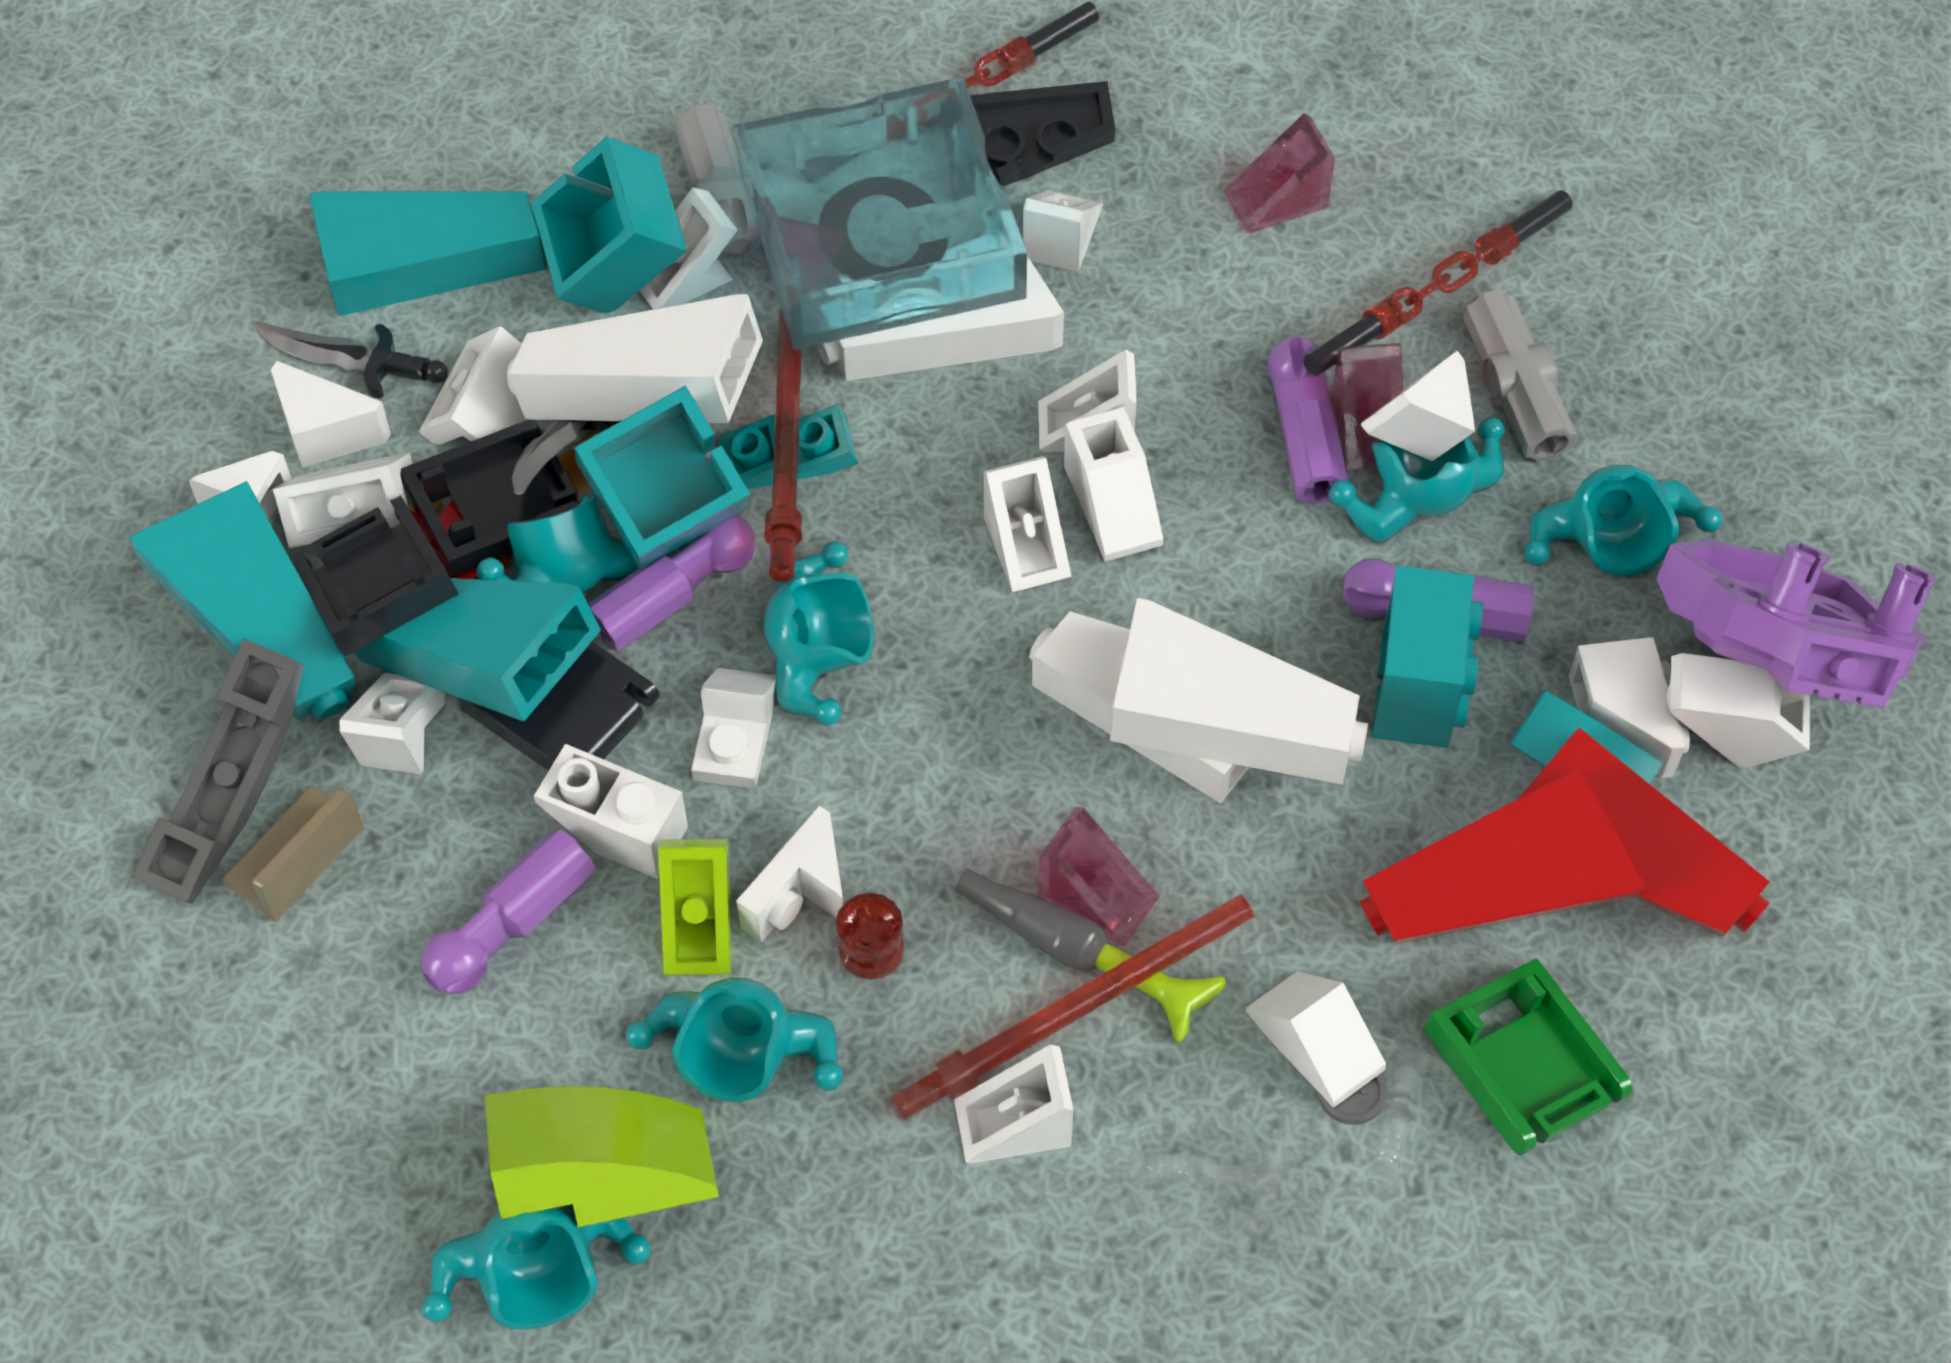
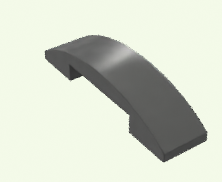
M243 638L216 695V698L226 702L170 821L161 817L158 818L131 875L132 878L187 903L192 904L246 825L267 783L291 721L301 684L304 664Z

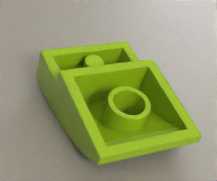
M554 1086L484 1095L490 1174L501 1219L573 1204L578 1227L719 1197L702 1109L666 1097L607 1087Z

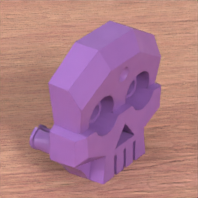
M1703 539L1670 544L1657 576V582L1669 610L1693 621L1695 636L1717 654L1766 669L1786 691L1807 695L1813 693L1818 697L1829 699L1835 697L1840 701L1852 703L1857 701L1859 704L1884 708L1899 679L1906 678L1926 637L1914 626L1931 587L1935 585L1936 577L1918 567L1896 563L1893 568L1894 573L1879 605L1855 581L1824 570L1823 566L1827 564L1829 557L1821 550L1807 544L1800 543L1798 546L1795 541H1789L1785 547V554L1782 555Z

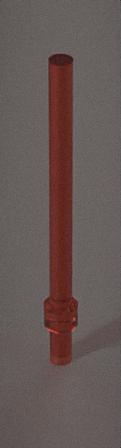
M793 304L785 305L779 311L772 508L765 514L764 538L770 545L769 576L777 582H787L794 577L795 546L802 540L803 518L797 509L803 311L799 306Z
M1240 894L967 1053L962 1054L959 1049L934 1063L937 1070L890 1096L903 1120H906L949 1094H952L953 1098L956 1099L979 1085L976 1078L1254 918L1252 908L1245 897Z

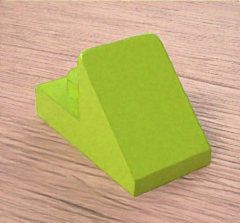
M728 839L660 840L658 855L663 975L730 974L733 887H729Z

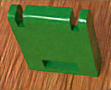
M1537 958L1430 1013L1423 1027L1425 1034L1510 1148L1518 1155H1523L1532 1150L1537 1142L1545 1143L1610 1106L1612 1101L1617 1103L1631 1094L1633 1089L1631 1080ZM1510 998L1523 1017L1477 1040L1485 1026L1478 1015Z

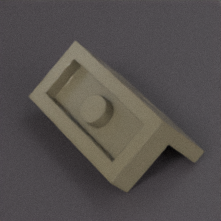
M312 784L223 877L227 888L277 922L364 828L353 795L343 788H339L330 797Z

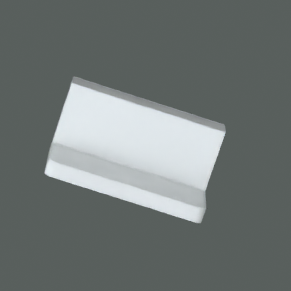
M501 326L468 340L419 433L430 442L439 445L464 436L471 442L528 420L525 419L517 397L510 391L507 382L509 363L516 357L522 343Z
M410 453L298 475L275 487L273 492L289 549L312 544V542L377 507L381 510L390 528L399 525L401 522L396 518L390 500L401 495L408 506L400 472L401 468L413 464Z

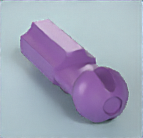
M1292 337L1280 341L1271 351L1267 360V373L1275 390L1296 500H1303L1308 504L1332 502L1329 496L1331 486L1338 480L1348 481L1333 407L1330 403L1325 380L1326 371L1319 376L1311 375L1306 370L1303 359L1305 355L1319 346L1306 338Z
M735 515L696 537L694 543L672 558L663 556L644 568L637 569L589 602L588 605L601 628L598 634L599 638L610 650L614 649L616 652H619L692 601V588L713 573H733L744 568L752 559L755 549V535L749 523Z
M1379 558L1363 559L1346 572L1342 596L1347 606L1355 615L1367 620L1382 619L1386 616L1396 569L1391 563ZM1474 576L1472 601L1483 602L1480 636L1524 643L1532 615L1534 586Z
M559 829L557 832H551L482 896L484 907L461 928L444 930L430 939L423 949L421 963L423 975L428 983L437 991L448 995L466 993L475 988L487 973L489 957L511 937L519 938L528 935L596 871L591 857L584 852L573 837L563 830Z

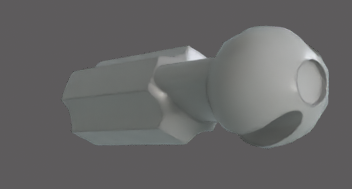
M694 104L687 112L677 115L675 122L676 136L693 188L709 191L738 230L722 253L729 255L746 253L752 249L762 234L761 217L755 207L751 205L744 184L745 175L724 113L714 109L713 104Z

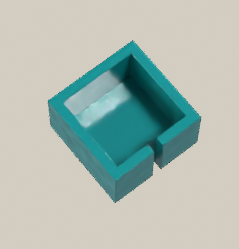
M606 136L572 166L576 177L564 173L531 202L557 298L602 313L616 311L687 252L659 156Z
M686 385L574 447L578 467L639 569L644 568L718 524L746 510L749 506L750 492L722 445L713 449L715 434ZM708 452H710L709 463L704 456Z
M1396 565L1382 630L1377 678L1383 680L1382 685H1377L1371 738L1448 748L1453 727L1465 728L1469 696L1474 695L1478 673L1479 657L1473 656L1474 640L1479 639L1483 616V602L1472 601L1474 575Z

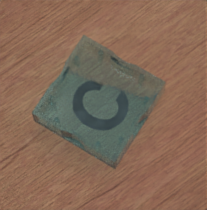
M963 77L883 93L877 97L852 105L812 108L734 125L739 173L794 350L1027 299V251L1004 188L999 184L988 164L985 152V136Z

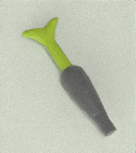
M968 868L963 872L956 885V892L980 904L1019 936L1063 965L1079 971H1086L1097 967L1155 998L1167 1014L1173 1039L1178 1044L1185 1039L1189 1032L1191 1013L1210 1002L1223 991L1226 985L1225 977L1185 979L1168 976L1110 945L1105 930L1088 917L1030 893L991 881Z

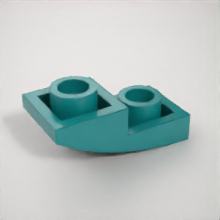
M838 403L784 426L772 414L719 436L720 444L747 489L830 474L859 463L847 416Z
M1547 690L1542 691L1508 743L1545 768L1580 727L1649 784L1663 764V762Z

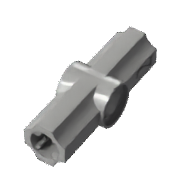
M1502 289L1482 293L1476 301L1466 306L1463 319L1482 360L1481 376L1484 388L1491 387L1496 399L1491 404L1494 408L1503 407L1525 458H1532L1536 462L1558 458L1563 452L1574 447L1577 433L1557 392L1558 377L1553 355L1546 344H1535L1513 295L1504 294Z

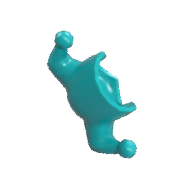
M1492 417L1480 422L1477 431L1483 441L1479 454L1468 436L1433 461L1378 439L1372 443V448L1384 489L1376 503L1372 505L1360 500L1356 496L1354 485L1347 480H1338L1333 483L1329 491L1330 499L1336 506L1344 507L1349 517L1367 538L1376 543L1388 541L1413 522L1417 516H1440L1452 512L1463 505L1471 494L1487 490L1504 475V464L1499 440L1505 431L1504 424L1499 419Z
M1609 465L1595 470L1586 477L1572 497L1552 503L1533 514L1530 542L1526 544L1523 555L1531 565L1540 566L1549 560L1551 553L1549 544L1551 542L1571 540L1580 544L1581 548L1601 571L1615 576H1634L1651 570L1665 559L1670 544H1675L1680 529L1677 516L1692 518L1696 521V526L1699 530L1711 533L1721 526L1723 522L1722 514L1715 507L1705 506L1686 485L1678 480H1656L1649 472L1632 465Z
M589 493L583 496L579 506L537 520L508 524L507 530L513 550V564L517 571L513 580L504 575L502 563L491 557L479 563L476 575L480 580L570 583L579 586L582 593L593 588L600 580H623L639 568L624 542L609 534L595 494Z
M840 541L828 542L821 552L789 562L780 567L775 576L777 591L769 601L764 616L765 638L770 650L777 659L775 684L777 699L781 709L791 714L816 717L820 724L824 726L837 723L841 717L842 709L837 700L833 698L821 701L812 694L814 684L823 673L838 671L867 662L872 654L874 643V623L870 603L857 577L847 573L821 575L827 568H840L847 562L849 552Z
M725 978L710 983L701 992L679 991L668 993L643 1021L631 1023L626 1031V1040L634 1049L649 1048L653 1044L654 1036L668 1030L678 1031L672 1049L675 1067L688 1084L700 1093L719 1101L743 1102L757 1098L768 1088L777 1074L783 1059L787 1057L808 1056L812 1058L818 1065L813 1074L816 1086L825 1091L835 1090L843 1082L842 1069L837 1064L838 1048L836 1031L832 1021L822 1015L786 1009L774 991L763 983L750 978Z
M573 1204L534 1213H523L506 1219H501L499 1211L482 1231L453 1239L435 1251L432 1261L430 1294L422 1302V1314L431 1322L445 1321L449 1318L452 1311V1301L449 1296L455 1284L470 1278L479 1281L491 1314L498 1324L509 1329L522 1330L546 1327L574 1315L583 1309L595 1296L598 1281L589 1244L596 1237H604L618 1243L621 1246L624 1260L631 1265H638L647 1261L651 1254V1246L645 1236L634 1233L625 1217L578 1227Z

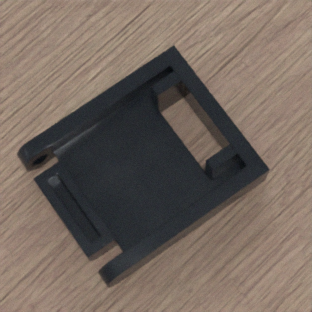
M535 420L520 422L401 468L400 474L404 490L451 578L477 569L479 563L484 559L491 557L500 560L512 555L513 550L507 530L508 524L549 517L580 505V501H577V491L557 455L542 467L531 480L524 493L520 495L514 493L512 475L515 465L524 449L534 439L542 435V431ZM449 496L462 521L449 525L447 533L432 503Z
M401 495L390 500L394 508V514L401 522L399 525L390 528L381 510L377 507L312 542L314 549L324 564L322 567L313 570L311 562L303 555L301 550L289 555L344 657L459 594Z
M591 642L525 721L459 697L458 700L462 711L549 771L565 744L605 759L644 717L642 707L637 701L647 707H651L659 699L660 695L658 689L651 681L594 642Z

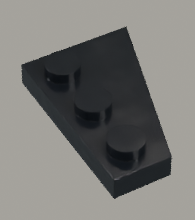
M1108 81L939 98V117L953 206L1038 174L1110 144L1115 140L1116 128Z

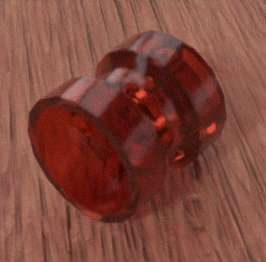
M871 892L858 894L847 900L838 911L836 919L840 962L849 973L857 978L867 980L884 978L894 972L903 959L905 948L901 911L894 901L881 894ZM860 944H863L864 946H869L870 949L863 948L860 946Z

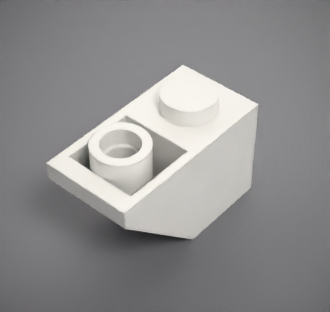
M1124 407L1065 423L1064 468L1104 561L1107 562L1163 546V535L1145 454Z
M1654 637L1578 645L1569 673V680L1577 709L1663 762L1656 774L1658 777H1674L1682 755L1689 750L1690 736L1688 727L1669 712L1666 692L1670 685L1671 666L1667 660L1660 661Z
M1687 653L1671 656L1670 685L1666 692L1669 712L1737 767L1749 768L1810 750V695L1786 691L1766 669L1738 660Z
M567 744L562 748L534 794L536 804L593 852L655 879L659 878L658 847L660 840L681 839L688 828L681 791Z

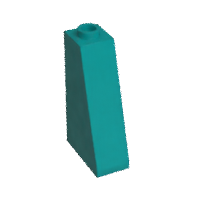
M318 191L309 193L328 281L339 316L546 270L542 253L544 248L527 191Z
M248 481L129 536L140 565L233 657H235L244 638L304 664L301 684L292 714L298 721L311 714L316 721L323 720L337 714L350 704L347 696L356 692L355 677Z
M450 578L459 593L458 595L355 651L358 659L366 664L525 721L600 633L601 628L580 587L570 583Z

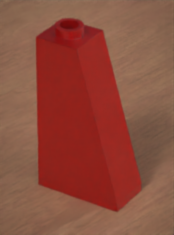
M1580 727L1520 796L1522 797L1580 766L1646 885V891L1634 898L1722 936H1725L1733 925L1745 933L1770 904L1768 900L1760 895L1770 883L1769 880Z
M1579 766L1363 880L1370 896L1359 902L1377 936L1379 937L1389 931L1394 941L1399 944L1633 898L1645 892L1646 885Z

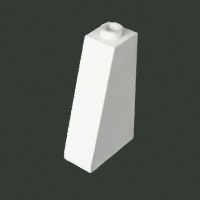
M1009 228L947 253L941 265L933 273L914 284L891 289L864 286L819 304L820 330L813 333L817 351L826 365L835 363L845 381L1054 350L1063 346L1064 311Z
M748 294L729 295L527 333L516 357L509 363L507 382L510 391L517 397L525 419L622 421L686 385L708 423H729L763 339Z
M1137 598L1112 707L1110 741L1343 785L1348 760L1361 762L1368 723L1355 721L1359 695L1153 601Z
M1070 611L1055 629L1047 627L1034 642L1029 658L1032 660V686L1110 734L1112 707L1130 629ZM1126 744L1220 804L1249 769L1246 766Z

